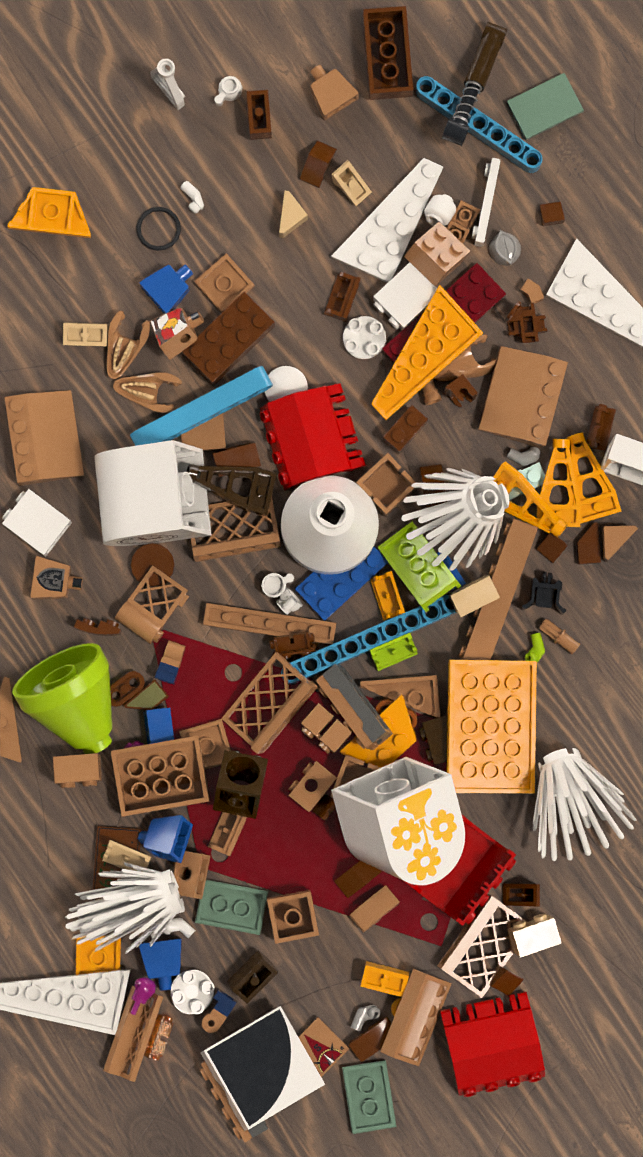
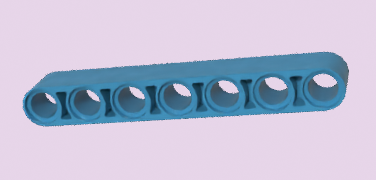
M424 76L418 80L416 84L417 97L448 119H451L453 114L456 113L457 105L460 104V97L431 77ZM422 85H429L432 90L430 92H423L420 87ZM439 97H446L449 103L442 105L437 99ZM475 107L474 110H471V117L468 118V125L470 126L468 132L524 171L534 173L539 170L542 163V155L538 150ZM481 121L484 123V127L477 129L473 123ZM493 133H499L502 136V139L500 141H494L491 138V135ZM511 145H516L519 147L520 151L518 153H512L510 152L508 147ZM534 157L538 163L536 165H529L526 159Z
M257 367L131 433L130 437L135 446L171 441L267 391L273 384L264 367Z

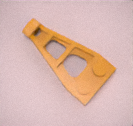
M584 433L568 436L567 439H570V454L581 503L580 524L621 512L616 491L603 469H600L601 466L588 446ZM579 443L582 444L580 447H575V446H574V445L579 444ZM588 458L593 472L580 475L577 464L578 459ZM589 478L596 479L602 488L601 495L585 498L582 491L584 480ZM573 492L574 505H576V500Z
M553 439V450L539 495L554 513L568 524L567 527H580L581 503L569 449L570 439ZM557 448H565V451L559 452ZM557 463H563L567 467V479L565 481L553 479L554 466ZM563 485L567 488L569 502L567 504H552L549 501L550 493L554 486ZM573 492L576 500V505H574ZM537 506L536 518L541 519L544 513Z
M506 461L502 463L493 476L495 478L493 481L498 485L502 483L508 494H510L514 487H518L527 499L524 506H518L509 501V507L505 509V512L541 530L552 533L558 538L568 524L554 513L520 472ZM532 503H535L543 511L544 515L541 519L528 513L527 510Z

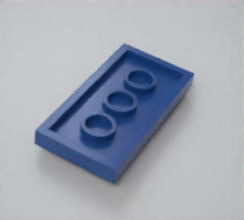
M373 547L367 558L355 568L343 573L330 575L313 572L295 588V591L323 621H326L386 566L388 561Z

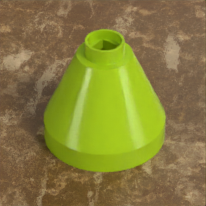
M87 643L60 651L27 671L13 687L12 693L21 710L73 748L82 749L84 754H95L111 744L112 739L109 733L112 730L109 662L99 645Z

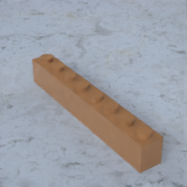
M513 519L511 524L507 522L503 535L506 536L504 544H499L496 555L499 556L497 564L492 563L488 576L492 577L491 580L500 598L475 610L473 615L477 618L475 625H470L466 637L470 639L467 646H462L459 658H462V660H491L538 527Z

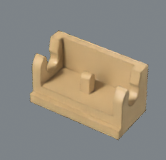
M63 323V345L107 346L109 324Z
M488 575L447 594L456 613L460 617L500 598Z
M110 840L102 861L122 869L137 871L125 866L124 862L147 868L152 857Z

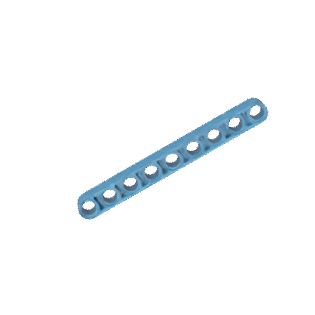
M445 595L428 606V608L432 607L437 611V617L433 619L428 618L424 609L419 606L295 660L290 664L303 676L309 678L330 669L334 664H342L369 652V650L452 616L456 614V611L446 607L445 602L449 597ZM408 616H413L417 619L415 627L406 625L405 619ZM386 626H396L397 634L394 636L387 635L385 632ZM372 633L376 635L377 642L369 645L365 641L367 634ZM353 642L357 645V651L352 654L348 653L345 650V645ZM328 651H334L337 654V660L328 662L325 659V654ZM310 659L316 661L317 668L314 671H308L305 668L306 661ZM296 677L293 680H288V682L292 685L300 682V680Z

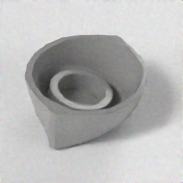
M500 230L489 244V254L496 263L511 266L521 254V244L515 236Z

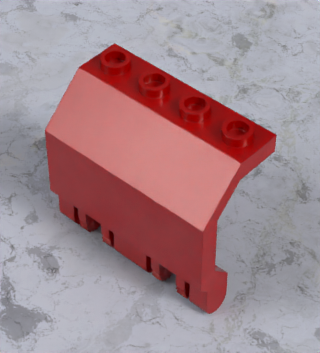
M341 383L296 392L268 402L260 408V419L265 425L266 439L271 445L273 451L272 459L277 465L279 471L278 479L280 484L283 485L284 491L293 489L299 484L314 478L366 467L364 458L359 457L363 455L361 450L347 453L345 447L346 445L358 442L357 436L350 437L356 435L351 416H345L350 413L349 409L344 408L334 411L333 404H339L346 400L345 395H341L344 393Z
M463 815L465 843L461 857L452 871L441 880L428 885H414L403 881L461 926L465 923L468 925L476 916L474 910L478 905L483 907L490 897L487 893L492 887L496 889L503 880L500 877L505 869L510 871L516 863L514 859L516 854L495 841Z
M527 992L517 993L520 1009L517 1007L515 995H509L512 1011L504 1012L503 1002L500 997L495 998L498 1014H496L493 999L474 1003L477 1019L474 1017L472 1005L467 1004L468 1021L461 1022L459 1010L457 1007H454L452 1011L455 1024H453L450 1009L440 1011L459 1096L471 1097L480 1091L493 1092L498 1090V1087L506 1085L507 1087H515L520 1085V1082H537L542 1077H545L541 1046Z

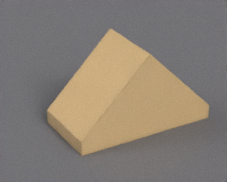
M289 191L284 192L279 231L280 238H284L308 220L307 213Z

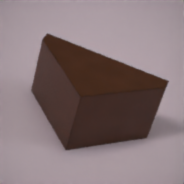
M317 140L307 157L300 180L320 188L337 149Z
M359 861L337 878L335 883L346 897L349 898L381 873L382 870Z
M503 884V904L505 906L540 907V884Z

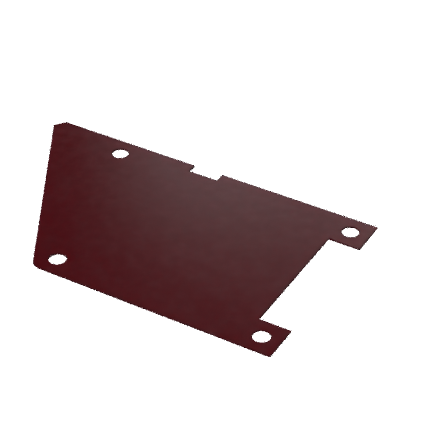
M163 630L164 634L157 643L153 641L158 667L168 641L186 646L175 685L161 681L163 689L169 695L165 701L167 708L171 710L174 740L181 739L179 731L222 719L267 663ZM231 664L238 665L242 669L241 678L237 681H229L225 676L227 666ZM272 665L273 675L281 674L282 668ZM288 676V680L296 678V676ZM269 677L262 678L259 681V691H270ZM273 677L274 690H285L282 677ZM301 681L296 684H289V689H296ZM314 691L267 750L260 754H256L251 749L252 746L222 720L231 751H238L252 756L258 755L268 759L257 817L256 819L247 817L231 856H228L223 862L215 861L211 855L212 848L208 847L223 813L213 810L221 765L205 770L211 802L188 805L187 808L190 823L193 824L192 832L196 852L210 855L208 870L283 895L311 890L314 905L350 916L359 906L386 885L400 903L384 915L375 925L442 947L451 917L431 902L422 900L423 896L401 879L382 871L360 890L347 898L335 883V880L360 860L350 852L345 843L336 808L327 820H323L313 812V809L308 812L289 797L291 792L288 789L296 779L299 782L305 776L302 772L310 762L314 765L317 761L335 777H338L345 755L341 754L340 750L356 736L352 731L349 738L334 754L331 751L327 754L318 746L320 743L315 737L310 739L302 732L304 728L301 726L302 721L318 703L334 716L320 735L323 736L336 720L344 725L343 721L345 719L341 714L338 715L332 709L331 700L328 697H324L320 692ZM285 692L274 693L275 706L283 705L286 702ZM270 693L260 694L261 707L271 706ZM249 694L245 698L246 708L256 707L255 694ZM366 696V698L369 700L372 706L376 709V706L380 700ZM261 709L262 722H269L272 719L271 709ZM246 710L247 723H257V710ZM235 711L231 715L230 719L235 724H243L242 711ZM415 712L418 718L414 728L417 741L395 761L408 757L447 772V762L433 765V761L428 762L425 749H429L427 741H422L419 728H422V722L435 718ZM258 725L247 726L248 735L254 740L258 736ZM364 763L363 767L367 768L368 764ZM313 779L305 782V789L309 792H314L318 787L317 782ZM241 780L232 781L238 785H249V783ZM336 780L325 792L326 795L331 796V790L334 788ZM427 913L434 914L438 919V925L432 931L424 930L420 923L422 916Z

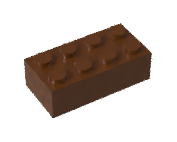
M406 6L363 9L369 99L381 100L413 97Z
M244 291L198 336L197 341L182 351L183 357L212 386H215L275 327V322Z

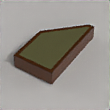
M154 679L124 706L129 709L153 710L165 701L169 695Z

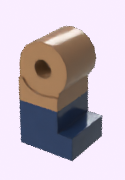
M168 641L155 679L175 685L186 646Z
M220 989L213 997L218 1001L217 1004L202 1020V1027L208 1033H214L220 1029L237 1003L235 999Z

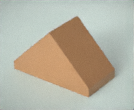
M604 526L602 528L603 560L607 562L638 528L636 526Z

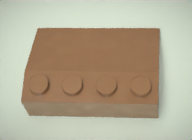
M501 346L478 430L537 448L546 446L568 362Z
M71 390L4 397L19 486L84 476Z
M198 736L111 751L122 817L211 802Z

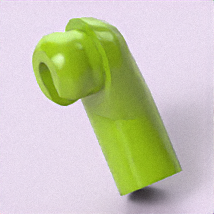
M541 633L530 635L533 647L526 653L525 661H537L538 663L544 655L545 648Z

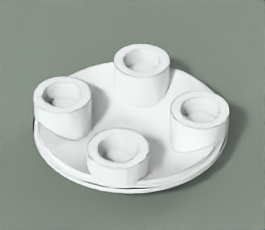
M361 316L353 318L344 329L343 343L346 350L352 356L359 359H370L378 355L385 346L386 332L382 324L372 317Z
M278 367L268 375L273 386L265 391V395L269 402L296 392L308 390L306 378L302 372L294 367Z
M187 970L180 973L174 979L170 990L171 1000L175 1007L183 1013L200 1014L210 1005L215 988L205 973L198 970Z

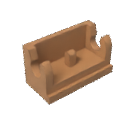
M223 812L208 847L231 856L247 817Z

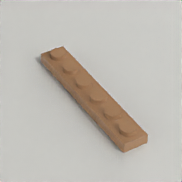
M206 603L203 622L205 626L276 637L289 635L290 639H294L293 634L309 632V634H314L315 643L332 645L334 642L336 623L210 603Z

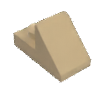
M348 160L331 174L334 185L341 188L355 206L372 193Z

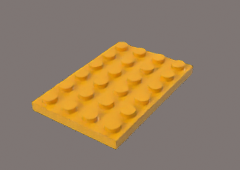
M449 660L447 773L452 775L456 793H535L537 661Z

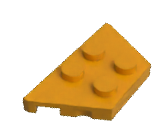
M32 187L26 200L22 202L17 213L8 223V229L91 238V233L77 194L72 191Z
M401 694L379 714L393 733L375 750L363 749L357 743V736H355L340 750V753L380 768L393 763L417 741L404 696Z

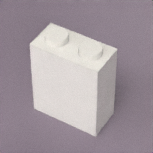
M408 263L373 296V301L375 302L373 306L381 314L384 312L390 318L388 320L395 329L400 328L403 330L426 309L437 287L411 263Z
M28 489L27 492L22 491L17 497V505L13 510L9 508L4 514L2 524L46 557L72 522Z

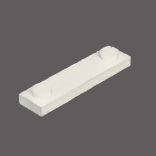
M492 158L491 164L486 163L484 176L488 177L479 224L473 228L472 239H475L474 246L482 247L485 241L500 165V159Z

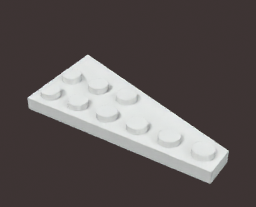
M423 158L337 249L331 258L386 283L393 279L443 170V166Z
M576 239L546 297L643 348V307Z
M131 969L0 983V1010L115 1035L120 1021Z

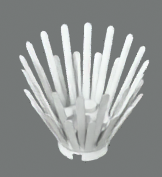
M446 468L448 472L454 474L433 473L432 475H425V478L457 483H413L411 486L413 488L457 491L404 498V503L417 502V505L445 503L402 516V521L419 517V523H424L438 518L406 535L407 539L411 540L439 526L426 535V539L431 541L417 551L419 556H422L455 532L439 547L438 551L441 554L433 561V566H438L471 532L454 555V561L449 567V570L452 571L460 563L481 532L482 534L466 563V568L472 564L480 548L479 559L483 554L486 555L489 552L493 538L495 544L497 543L503 515L505 514L504 511L509 507V494L502 483L498 485L493 481L495 480L493 477H482L464 469L461 472L452 468Z
M566 748L554 751L543 757L545 762L543 766L540 762L538 763L540 778L532 823L534 824L533 831L537 829L538 817L540 815L538 852L541 851L542 847L541 855L542 858H545L548 808V830L553 861L557 859L555 797L568 860L573 858L569 834L574 832L569 807L585 855L590 856L591 849L580 816L586 828H590L592 823L603 847L609 848V843L585 795L599 817L604 821L607 820L618 838H624L623 833L590 784L629 829L633 830L634 827L621 811L623 810L633 821H637L632 815L633 813L622 803L624 799L620 795L624 794L582 759L579 750L576 748H572L574 754H568Z

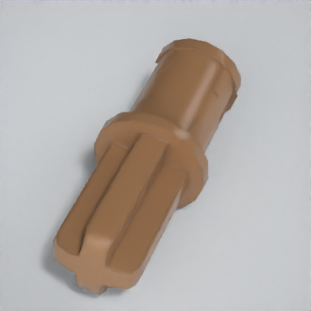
M545 619L541 623L539 629L552 638L555 644L558 643L569 651L571 655L580 646V643L565 633V629L561 630L549 619Z

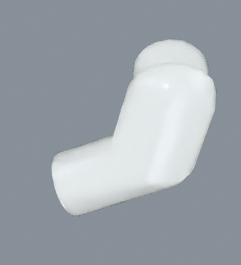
M188 181L184 182L181 190L193 201L189 204V208L193 213H198L204 207L201 194Z
M173 918L163 933L170 934L171 932L180 931L189 939L196 930L182 918Z

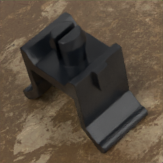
M542 572L540 576L541 583L538 582L537 578L532 579L530 601L527 604H523L521 610L528 609L533 605L535 589H537L536 606L551 608L553 594L556 591L554 607L563 615L566 609L559 604L562 582L558 580L555 584H551L553 575L548 572L547 583H545L546 572Z

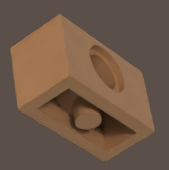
M317 761L314 765L310 762L302 772L305 774L302 780L299 782L296 779L288 789L291 792L289 797L308 812L313 809L337 779ZM309 779L315 780L318 784L314 792H309L305 789V782Z
M185 851L182 863L173 862L175 867L173 874L179 886L178 891L181 896L197 899L203 898L210 855ZM188 869L191 871L189 879L186 878V871Z

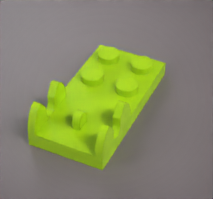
M412 521L378 546V549L424 611L428 612L429 605L455 586L459 589L461 585L443 561L438 566L432 565L433 561L438 557L433 548L422 556L417 554V551L429 542L423 534L411 540L407 539L406 535L418 529Z

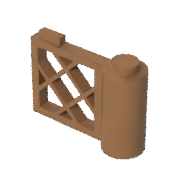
M152 565L130 598L120 608L115 616V620L149 644L153 641L157 643L164 634L161 631L175 609L178 605L183 607L189 596L186 595L188 590ZM154 572L161 577L163 586L150 588L149 578ZM165 580L168 581L170 585H165ZM147 583V589H142ZM176 587L182 592L177 599L168 600L166 588ZM163 589L165 601L153 603L151 591ZM148 592L150 604L140 605L134 599L139 593ZM168 603H173V605H172L171 608L169 609V604H168ZM166 604L167 613L161 620L155 616L153 606ZM145 607H151V612L145 609Z

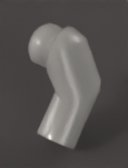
M531 447L530 450L521 453L511 448L507 458L526 466L539 459L540 450L537 447Z
M375 1005L359 1008L351 1028L361 1031L364 1021L377 1019L380 1016V1010Z

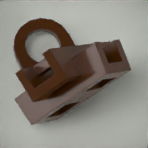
M518 301L505 319L508 323L509 336H521L522 343L538 342V334L547 332L544 323L546 316L535 315L534 303L527 307H521L522 303Z

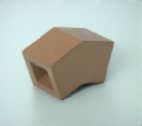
M527 279L520 293L528 297L530 305L531 303L535 304L543 301L544 296L540 286Z

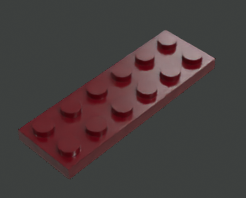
M478 263L446 290L474 323L480 320L506 296L504 290ZM424 311L382 348V351L393 363L399 357Z

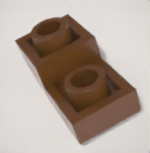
M86 618L83 621L77 619L74 628L79 631L98 636H117L122 633V630L118 628L119 624L109 619L106 622L100 621L98 628L94 627L96 623Z
M388 1017L369 1027L368 1031L349 1042V1047L360 1062H363L382 1049L392 1024Z

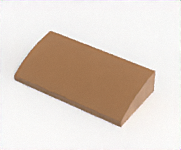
M413 969L380 1052L395 1059L419 1066L452 983Z

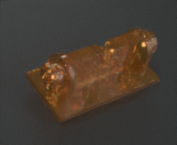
M158 1013L144 1053L145 1057L159 1061L160 1057H163L167 1042L160 1040L161 1036L169 1038L174 1025L172 1017L163 1016Z

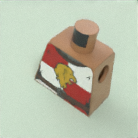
M178 308L150 322L159 347L170 360L197 341L198 337L194 328L204 323V320L199 311L188 316L182 308Z

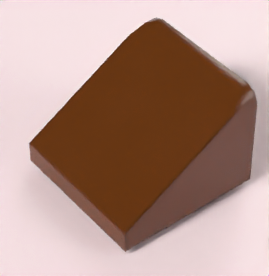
M561 202L539 205L542 226L565 222Z
M550 533L536 550L550 562L554 563L568 545L559 537L557 538Z
M325 794L313 808V812L321 819L327 820L336 808L334 799Z
M500 966L490 986L509 996L522 983L523 978Z

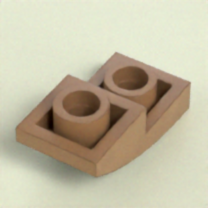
M463 200L460 201L447 227L462 244H464L481 210Z
M385 885L351 913L350 917L364 933L400 902Z

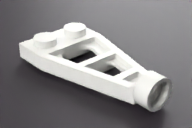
M162 59L157 67L150 72L151 78L175 108L179 110L185 106L183 99L185 95L179 89L174 78V63L170 59ZM166 65L171 68L170 71L165 68Z

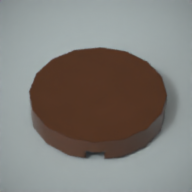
M151 543L143 545L137 549L132 557L131 569L138 582L142 581L152 565L170 578L173 575L175 566L173 556L167 548L160 544ZM155 572L149 578L150 587L162 586V579Z

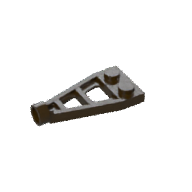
M192 464L188 465L186 472L190 474L193 483L200 485L244 511L263 516L268 514L277 473L256 467H198ZM213 474L228 476L225 489L211 483ZM235 478H248L251 481L247 497H242L232 490Z

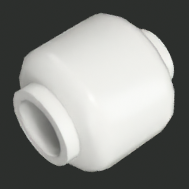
M446 194L434 195L424 210L427 222L432 226L438 222L446 226L454 216L456 206L450 196Z

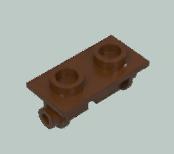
M604 404L595 405L586 441L591 449L607 450L616 409L607 408V405Z
M309 632L293 634V643H291L289 635L274 637V640H270L271 649H275L272 656L278 652L287 659L294 654L306 656L313 653L312 651H315L317 643H312L315 641L314 634H309Z

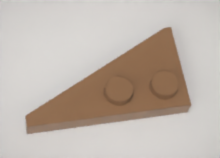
M437 675L360 682V688L393 701L402 694L405 698L406 706L435 718L440 717Z
M4 677L0 688V756L21 763L22 756L10 678Z

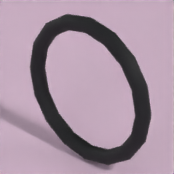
M154 207L145 211L139 218L136 227L137 236L141 243L147 248L156 251L172 247L179 239L181 233V225L177 215L170 209L163 207ZM162 211L168 213L176 223L177 231L175 237L164 246L151 245L142 236V222L152 212Z

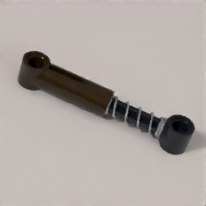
M487 22L480 44L464 80L466 88L463 90V96L460 97V104L456 107L457 112L453 114L451 119L449 118L442 139L460 146L463 145L470 127L468 125V118L471 117L470 112L474 110L473 105L474 102H477V95L485 89L492 67L505 39L507 28Z

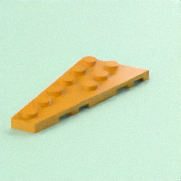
M441 285L438 286L371 404L385 421L483 334L479 327Z

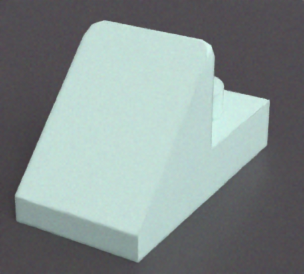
M536 463L523 470H518L534 489L542 486L545 473L540 463ZM514 487L509 494V500L524 493L518 487Z

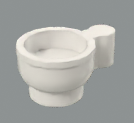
M227 76L220 81L219 95L215 97V104L222 106L225 100L234 101L240 97L242 85L236 77Z
M277 573L268 574L262 580V590L269 597H279L285 591L286 584L294 581V576L290 573L285 577Z
M286 588L276 601L277 605L287 615L291 611H297L303 606L299 598L289 588Z

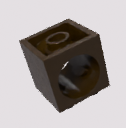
M225 750L216 786L213 810L256 819L268 759L258 755L252 756L238 751ZM241 780L249 783V785H238L232 781Z

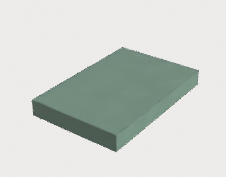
M565 73L507 101V105L526 140L584 112Z
M206 880L203 898L199 899L195 923L260 935L268 891Z
M386 1060L342 1067L352 1134L396 1127Z

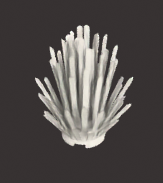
M124 862L125 866L137 871L122 869V872L102 871L103 873H98L100 877L131 879H117V881L110 883L113 887L75 893V895L81 896L80 899L82 900L101 899L76 905L77 907L69 909L71 912H77L68 914L65 918L78 917L79 920L66 924V928L72 932L77 930L81 932L73 936L72 940L82 938L76 943L81 944L114 931L96 941V945L103 943L95 948L96 952L136 930L130 935L129 939H133L141 932L144 933L126 949L125 954L135 947L137 948L150 934L152 938L150 942L151 947L175 915L185 911L182 898L180 899L179 886L173 872L170 869L160 872Z

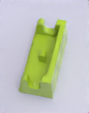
M410 633L369 650L377 671L418 654Z

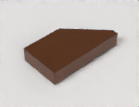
M598 522L594 523L577 542L579 565L601 563Z

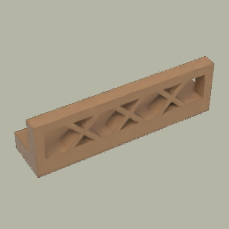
M135 986L131 987L103 1069L107 1073L121 1076L132 1082L136 1080L163 1000V996L154 993L147 1000L146 1004L140 1003L136 1015H132L131 1010L135 1001L131 998L135 991ZM154 998L152 1008H150L151 1000ZM146 1021V1025H145V1028H144V1030H143L142 1027H143L144 1022ZM139 1043L138 1049H137V1051H136V1050H135L136 1044ZM131 1064L132 1067L130 1073L127 1074L129 1065Z

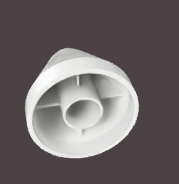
M322 476L301 484L288 498L281 517L282 539L289 554L304 568L320 574L343 573L362 563L372 551L379 529L378 513L371 497L355 482L339 476ZM324 511H334L340 514L341 518L337 525H333L321 518V513Z

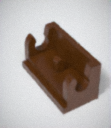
M343 272L338 273L324 315L347 322L360 285V277Z
M464 374L447 385L444 391V395L448 396L459 408L462 405L458 400L463 402L465 397L471 403L476 399L478 393Z
M255 442L213 452L216 467L261 466Z

